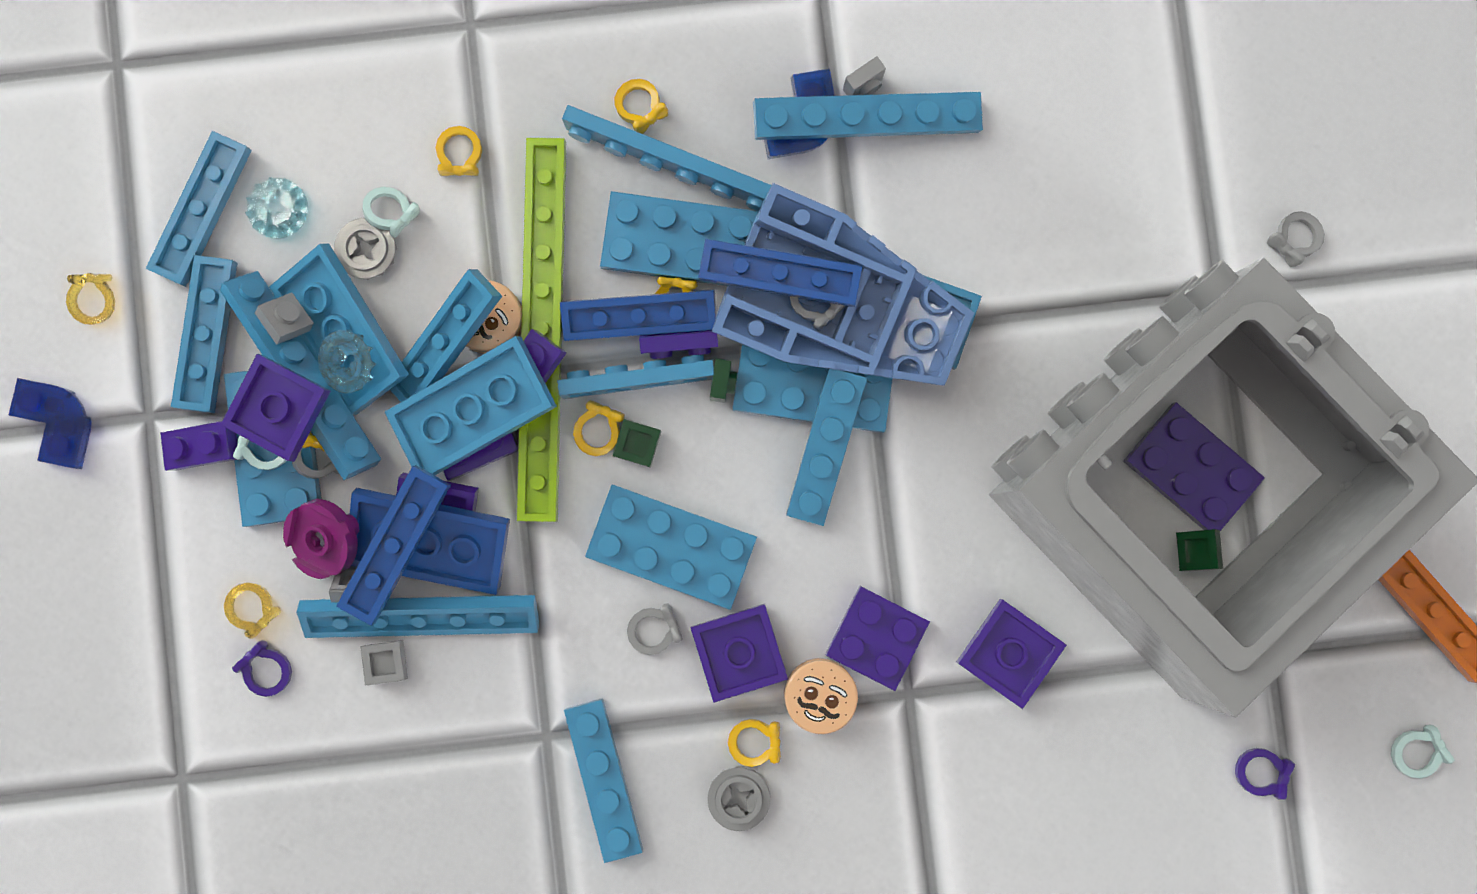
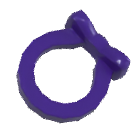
M261 640L250 651L245 653L243 658L232 667V670L235 673L242 672L244 683L250 691L256 695L267 697L276 695L286 688L291 680L292 669L285 655L279 651L267 649L268 643ZM257 656L270 658L279 664L282 675L281 680L276 686L265 688L255 682L251 666L254 658Z
M1253 748L1246 750L1239 756L1235 764V775L1241 787L1253 795L1267 796L1273 794L1276 799L1285 800L1287 798L1290 775L1294 770L1295 763L1290 759L1281 760L1276 754L1266 749ZM1256 757L1269 759L1275 769L1279 771L1277 782L1264 787L1251 785L1245 775L1248 762Z

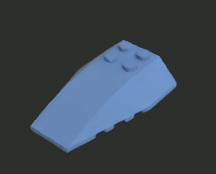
M772 183L744 245L862 266L855 307L845 306L818 331L814 328L813 321L803 319L796 314L791 306L790 296L728 285L711 332L783 362L945 386L974 312L934 281L931 282L909 262L902 260L874 235L864 231L848 215ZM798 297L800 305L807 311L824 313L830 308V303Z

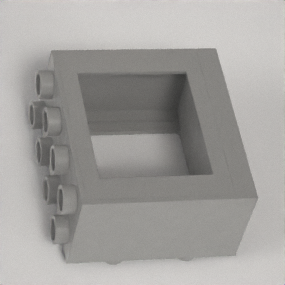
M1265 258L1237 272H1234L1221 260L1200 278L1194 275L1183 283L1159 307L1171 319L1170 323L1162 316L1144 331L1138 328L1105 357L1104 362L1116 373L1111 379L1105 373H1101L1087 385L1081 382L1051 408L1048 415L1060 426L1051 436L1044 429L1031 439L1025 435L997 459L992 468L1004 481L989 494L999 507L1181 698L1233 717H1237L1477 484V476L1429 428L1425 416L1416 410H1412L1335 331L1333 322L1327 316L1317 313ZM1208 355L1322 475L1200 593L1194 596L1093 491L1087 483L1086 475L1088 469L1096 461L1104 470L1110 467L1113 462L1104 453Z

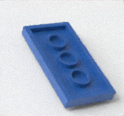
M356 488L352 492L349 514L357 520L359 532L356 535L358 542L357 554L351 566L358 567L396 495ZM440 504L402 576L497 595L501 587L510 518Z

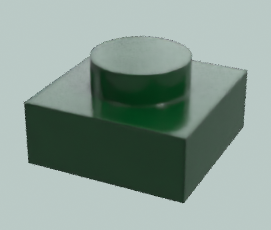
M716 358L710 401L725 403L727 394L734 395L738 372L731 371V361Z
M624 419L613 457L651 468L662 431Z
M1220 530L1176 532L1179 571L1223 569Z

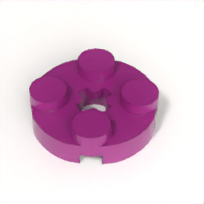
M313 499L293 509L287 515L283 527V540L286 548L292 546L293 552L296 555V558L292 559L297 568L310 577L324 579L332 575H338L351 567L357 554L358 542L356 535L359 532V524L355 517L346 514L336 504L323 499ZM318 532L324 538L325 545L323 547L320 544V538L316 536Z

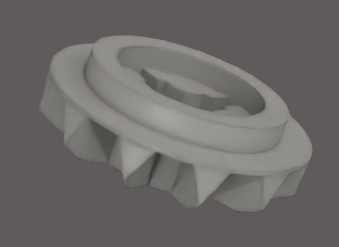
M359 218L347 223L337 234L334 252L346 272L352 277L369 280L372 277L384 275V271L394 264L397 246L389 230L378 229L371 226L365 218ZM358 237L369 244L375 242L376 246L371 249L373 261L364 255L357 257V253L361 251Z
M738 766L723 770L712 781L708 792V807L713 818L721 826L733 831L748 830L758 825L768 812L770 806L769 789L766 781L755 770ZM731 784L740 792L753 789L750 795L745 798L747 813L738 804H729L724 807L732 798Z

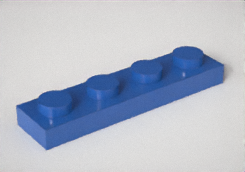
M705 239L698 278L702 281L855 307L862 266Z
M715 290L560 302L564 341L712 330L717 316Z
M417 465L412 466L336 607L370 626L376 623L451 484Z

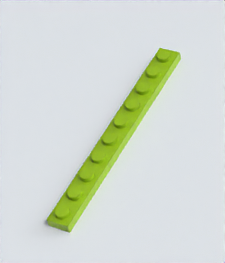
M526 138L521 337L524 341L531 329H535L562 349L560 302L563 301L565 138ZM561 362L545 383L557 407L519 428L517 521L558 522L561 397L559 396L557 380H561Z

